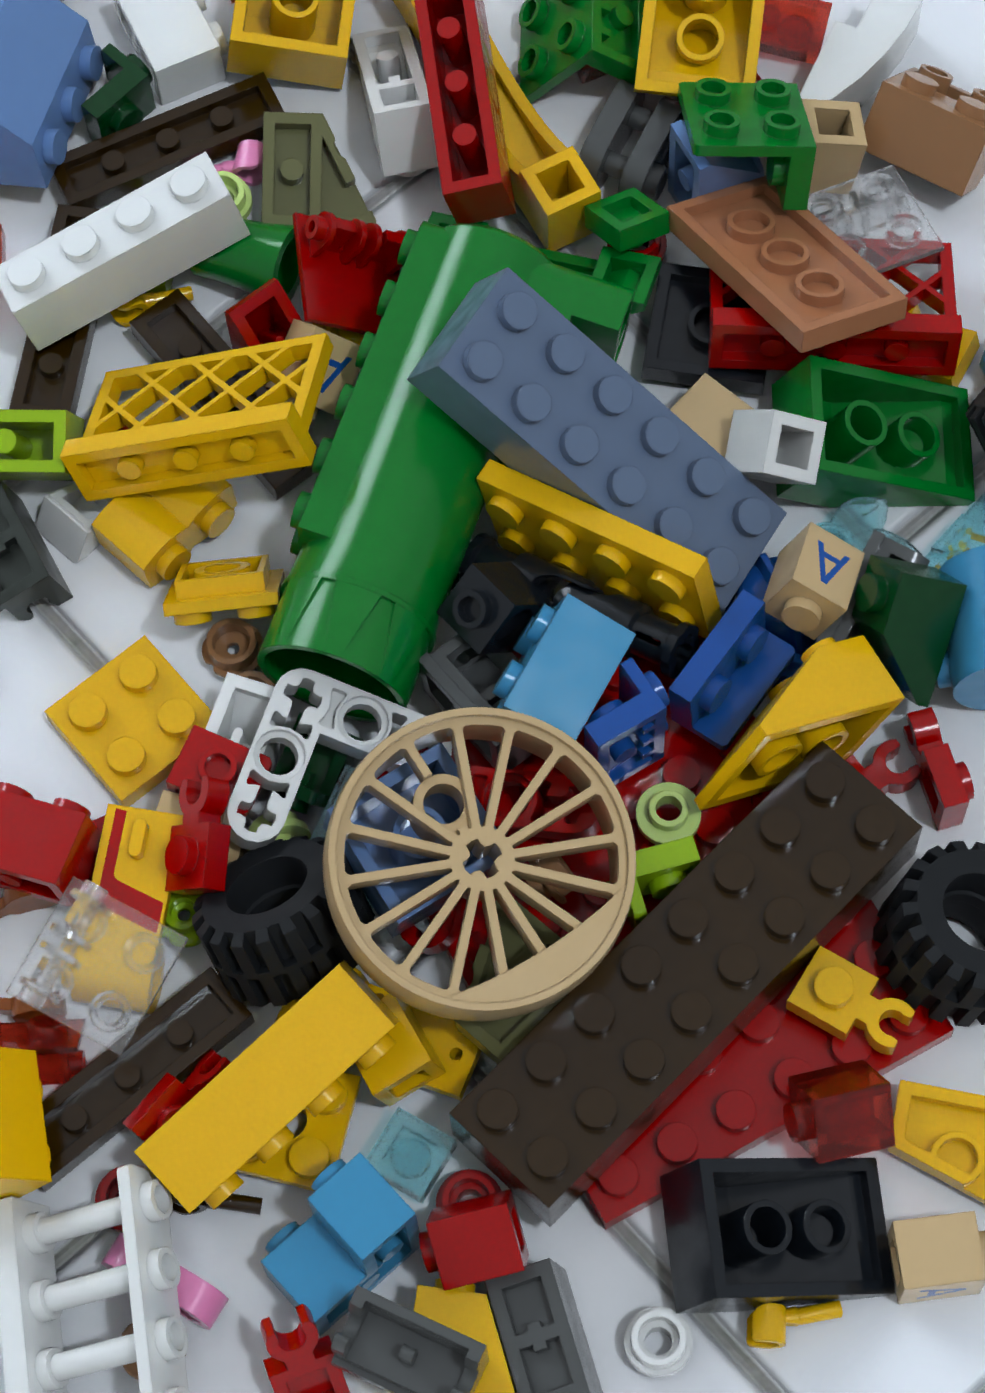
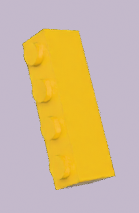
M345 960L342 961L141 1144L134 1153L189 1214L203 1201L213 1210L216 1209L244 1183L236 1174V1171L254 1154L265 1164L295 1136L286 1126L305 1108L316 1117L345 1090L337 1078L357 1061L367 1070L396 1044L388 1032L399 1022L398 1018Z

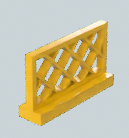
M327 333L106 372L83 437L66 440L60 454V459L87 502L311 466L317 447L308 431L334 346ZM308 359L289 375L285 376L281 373L295 361ZM252 369L231 386L225 383L239 371ZM196 379L175 396L170 393L185 380ZM272 381L275 384L253 402L246 399L267 382ZM142 388L121 405H118L123 391ZM214 390L219 393V395L196 412L190 409ZM291 397H293V398L295 399L294 404H293L292 401H291V402H285V401H287V400H288L289 398H291ZM158 400L164 403L140 422L135 419V417ZM235 406L239 409L238 411L228 412ZM179 416H181V417L184 419V420L172 422L173 420H175V419H176L177 417H179ZM123 426H127L129 428L127 430L118 431Z

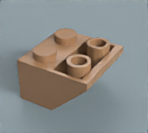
M921 64L919 69L913 67L883 80L864 124L868 145L866 152L961 197L974 190L985 174V90L974 88L971 94L952 85L953 76L927 64Z

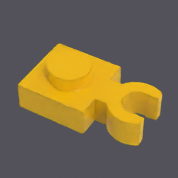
M819 946L786 1004V1009L842 1041L846 1040L853 1026H856L864 1031L868 1044L874 1050L887 1055L893 1054L898 1040L885 1034L881 1030L879 1022L885 1018H894L900 1023L909 1026L915 1013L913 1008L903 1000L897 998L879 1000L873 997L872 994L877 987L879 978L822 946Z

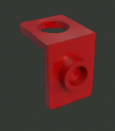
M194 725L166 780L168 791L179 794L181 783L184 779L202 782V777L209 776L229 781L230 799L250 748ZM260 753L261 764L265 770L270 772L272 768L270 757ZM249 777V778L247 779V784L260 785V788H259L258 793H257V795H256V798H257V796H258V794H259V792H260V790H261V788H262V787H261V784L257 783V782L254 781L251 777ZM251 808L249 810L237 809V813L246 817Z

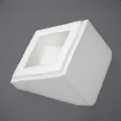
M72 482L44 496L35 524L36 528L46 540L73 563H78L100 545L91 524L113 498L87 502L76 483Z

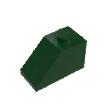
M871 554L865 574L861 577L856 587V603L852 617L861 635L865 636L905 698L918 706L928 707L967 585L932 566Z

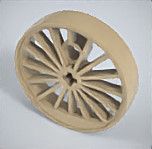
M488 707L458 708L428 715L400 728L378 744L358 764L343 786L329 820L323 849V881L329 910L344 945L357 964L381 988L402 1002L432 1015L461 1021H496L528 1014L554 1003L579 986L597 968L616 942L631 906L636 877V849L630 818L621 795L600 763L582 745L558 728L523 713ZM468 739L501 743L483 826L480 824L465 740ZM451 741L458 777L450 774H436L432 776L431 770L418 750L441 742ZM512 745L542 758L545 762L500 826L494 829ZM403 758L406 759L421 783L416 789L411 803L377 780L382 773ZM554 767L563 773L580 791L576 796L516 833L505 837ZM368 792L410 821L415 833L423 840L353 824L350 818L364 793ZM436 793L449 795L457 802L460 817L454 822L441 824L426 814L423 801L428 796ZM586 803L592 808L603 835L514 849ZM352 839L440 861L349 875L345 872V841ZM607 849L610 881L609 883L520 862ZM470 852L477 859L488 855L493 860V864L487 873L488 878L480 870L474 871L471 874L465 870L464 867L470 857ZM446 874L443 878L368 924L360 921L349 893L351 889ZM520 879L606 898L607 903L582 923ZM451 887L453 892L402 964L393 962L371 938L374 934ZM511 893L563 928L568 934L546 948ZM464 898L467 901L447 989H442L411 975L410 970L459 900ZM495 898L533 955V957L510 970L507 967ZM478 901H481L495 977L460 992L459 986Z

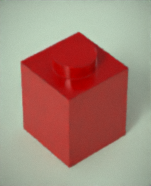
M512 1189L433 1208L426 1222L427 1231L419 1232L420 1249L428 1273L439 1271L444 1291L525 1271L529 1252Z

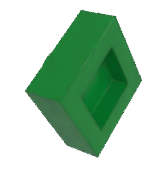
M635 187L584 206L585 227L619 252L639 248L645 242L669 233V211Z

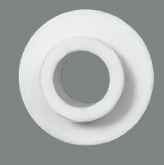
M661 1306L646 1308L638 1312L626 1327L624 1334L626 1356L632 1366L644 1375L655 1378L671 1376L679 1372L687 1364L693 1349L691 1328L684 1317L676 1314V1311ZM662 1332L666 1334L672 1343L670 1350L662 1355L651 1353L645 1346V1340L651 1333Z

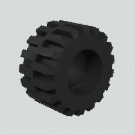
M307 835L294 836L289 840L283 841V839H278L264 847L250 850L239 859L227 864L225 892L204 893L196 899L193 907L195 914L192 916L193 927L227 992L230 991L232 997L237 1001H248L250 1006L263 1007L269 1003H272L274 1007L287 1005L292 1000L301 999L342 961L345 960L352 969L358 965L344 945L335 927L327 903L323 881L325 838L318 836L309 839ZM344 854L345 872L349 875L355 874ZM362 888L349 890L353 906L360 921L364 924L373 921L375 914Z
M953 841L944 850L937 845L929 849L921 859L918 858L882 903L877 913L880 919L873 927V940L881 943L875 951L878 965L888 966L891 971L885 978L893 990L901 987L908 994L904 1001L916 1010L919 1005H922L929 1009L928 1018L941 1023L947 1016H951L955 1026L969 1027L975 1019L981 1025H985V951L977 949L960 939L946 920V917H950L963 922L979 936L985 946V844L976 842L971 849H968L964 841Z

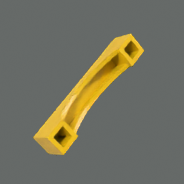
M393 0L421 46L414 0ZM489 34L514 199L544 248L556 251L593 233L585 227L584 206L601 200V190L574 147L567 148L536 112L516 82Z

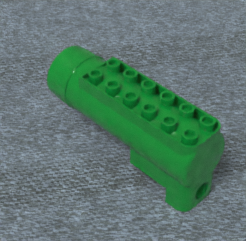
M423 221L418 231L408 229L403 238L397 259V264L402 265V269L397 282L388 279L383 287L376 315L382 317L377 333L369 331L365 333L355 362V367L361 368L356 384L353 386L346 383L338 398L334 419L338 420L339 424L334 439L323 437L312 467V473L318 474L312 493L302 490L293 509L290 527L296 530L291 542L290 553L297 555V558L289 575L281 585L280 601L257 655L260 669L275 685L280 677L290 670L304 668L314 670L407 708L420 674V658L427 652L431 653L437 640L436 633L441 621L437 611L451 593L485 503L476 477L489 459L507 466L407 380L476 282L509 267L617 363L628 329L636 291L553 264L539 249L518 236L479 224L461 223L442 227ZM299 687L297 692L292 695L317 708V706L309 702L310 691ZM360 709L351 710L344 716L345 718L358 721L377 722L371 713Z

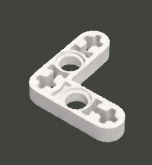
M299 668L285 673L280 677L273 689L225 809L223 824L231 826L230 840L239 847L249 850L264 847L275 841L285 824L316 743L362 761L369 752L388 737L391 732L392 722L404 727L426 716L314 670ZM301 687L310 691L309 702L317 706V708L307 706L294 731L291 728L283 727L292 707V700L284 696V693L294 695L298 688ZM357 709L371 713L378 723L377 736L367 741L355 740L349 736L343 724L345 714ZM270 721H275L279 726L270 725ZM299 733L307 734L308 738H303ZM443 742L442 744L451 756L452 742ZM270 743L286 745L294 753L296 760L295 768L283 775L270 773L261 764L260 750ZM401 759L386 771H393L406 763V759ZM249 777L261 784L262 788L272 791L263 811V818L272 822V825L261 824L256 832L245 829L246 817L237 813V809L249 810L260 788V785L247 784ZM275 791L285 792V797L282 798Z

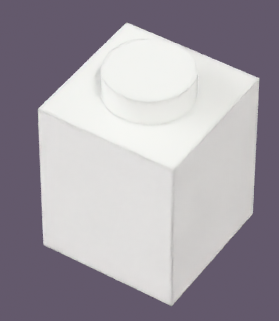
M775 409L734 410L725 459L748 478L774 484L816 485L827 422Z

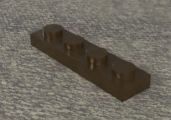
M262 72L67 151L64 162L61 165H57L53 177L67 205L98 208L122 198L205 151L211 161L235 152L239 142L243 140L253 139L262 141L264 111L284 112L267 77Z
M58 204L51 236L100 209ZM98 319L40 351L36 349L29 337L26 336L9 407L10 410H68L76 415Z
M176 289L129 322L132 334L157 363L232 350L179 289ZM250 370L239 371L225 383L231 386L250 372ZM196 379L185 380L178 387L183 390ZM262 386L246 399L253 402L265 393L267 389ZM214 390L196 403V408L200 409L219 395V393ZM235 406L228 412L238 411L239 409ZM313 463L311 466L256 474V477L278 500L314 474L312 473Z
M209 967L42 1101L47 1144L51 1153L50 1169L52 1182L41 1187L45 1192L126 1127L123 1124L124 1120L167 1072L182 1082L192 1073L197 1063L210 1050L213 1049L216 1053L219 1052L255 1022L252 1013L246 1006L234 999L230 991L227 992L222 980L212 967Z

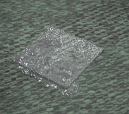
M894 165L809 194L807 209L879 273L944 250L945 246Z
M73 876L6 993L122 1056L189 939L109 896L107 890L87 879L82 881Z

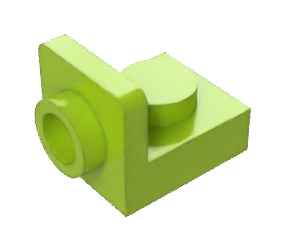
M693 835L636 851L635 885L631 906L627 915L631 931L647 916L642 896L652 894L654 899H664L700 863L701 859Z

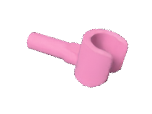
M253 139L243 140L237 146L235 160L223 161L220 164H215L214 167L217 171H228L237 175L248 186L259 185L262 183L263 143Z

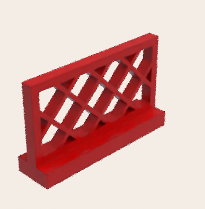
M842 239L864 260L875 267L887 280L892 279L909 292L905 295L908 297L905 319L878 327L872 331L864 332L804 353H800L753 308L723 307L739 295L709 268L710 337L708 368L790 371L807 356L814 355L896 374L955 376L963 330L961 315H957L951 243ZM912 263L938 264V272L926 281H922L905 268ZM924 302L939 314H911L908 311L919 303Z

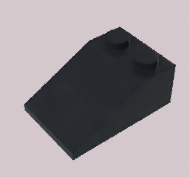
M702 1158L660 1176L676 1314L739 1312L755 1310L764 1303H777L787 1307L895 1294L876 1158Z

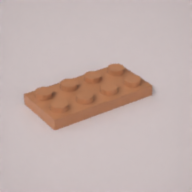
M767 176L667 206L669 211V230L800 353L818 349L905 319L908 297L808 209L783 210L776 186L768 185Z

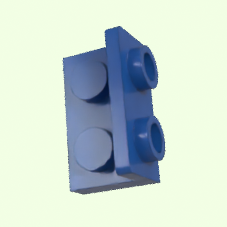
M743 589L668 689L671 719L719 750H727L795 658V648L765 629L764 601Z
M632 657L619 664V699L610 701L596 710L589 718L588 724L584 726V748L600 763L615 785L664 757L665 731L668 730L666 720V706L670 704L668 694L659 678L651 670L643 674Z

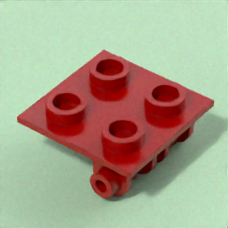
M327 211L311 216L295 212L292 217L305 321L364 335L367 331L376 334L382 318L376 315L378 302L388 279L395 282L398 281L402 265L397 264V259L407 231L398 230L393 232L385 230L382 233V229L378 224H366L363 220L359 219L349 221L337 218L333 213Z

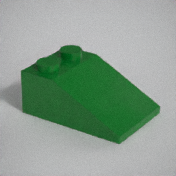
M814 355L807 356L771 385L773 409L827 422L816 485L776 484L777 498L828 508L969 506L975 502L970 423L965 414L969 407L967 389Z

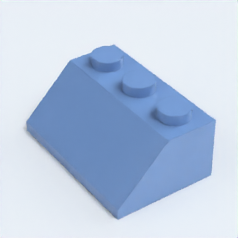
M0 0V185L47 189L57 165H61L65 160L67 142L75 123H79L84 116L81 105L86 101L93 82L100 79L103 71L101 48L95 44L88 20L59 0Z

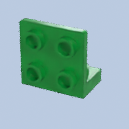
M525 0L519 13L521 37L518 73L520 75V88L529 102L532 104L586 64L619 80L623 79L635 84L645 0Z
M704 78L697 82L679 83L678 99L694 155L767 157V183L769 186H776L782 209L807 210L817 146L797 83H786L778 79H763L757 83H729L718 78Z

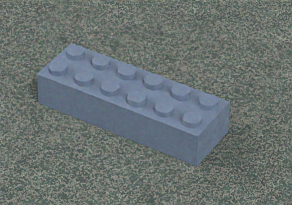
M509 267L473 285L407 378L412 385L509 468L707 557L721 612H724L787 514Z

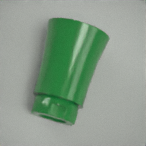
M243 219L251 235L189 268L194 275L219 281L248 293H252L270 279L276 278L291 301L300 283L294 226Z

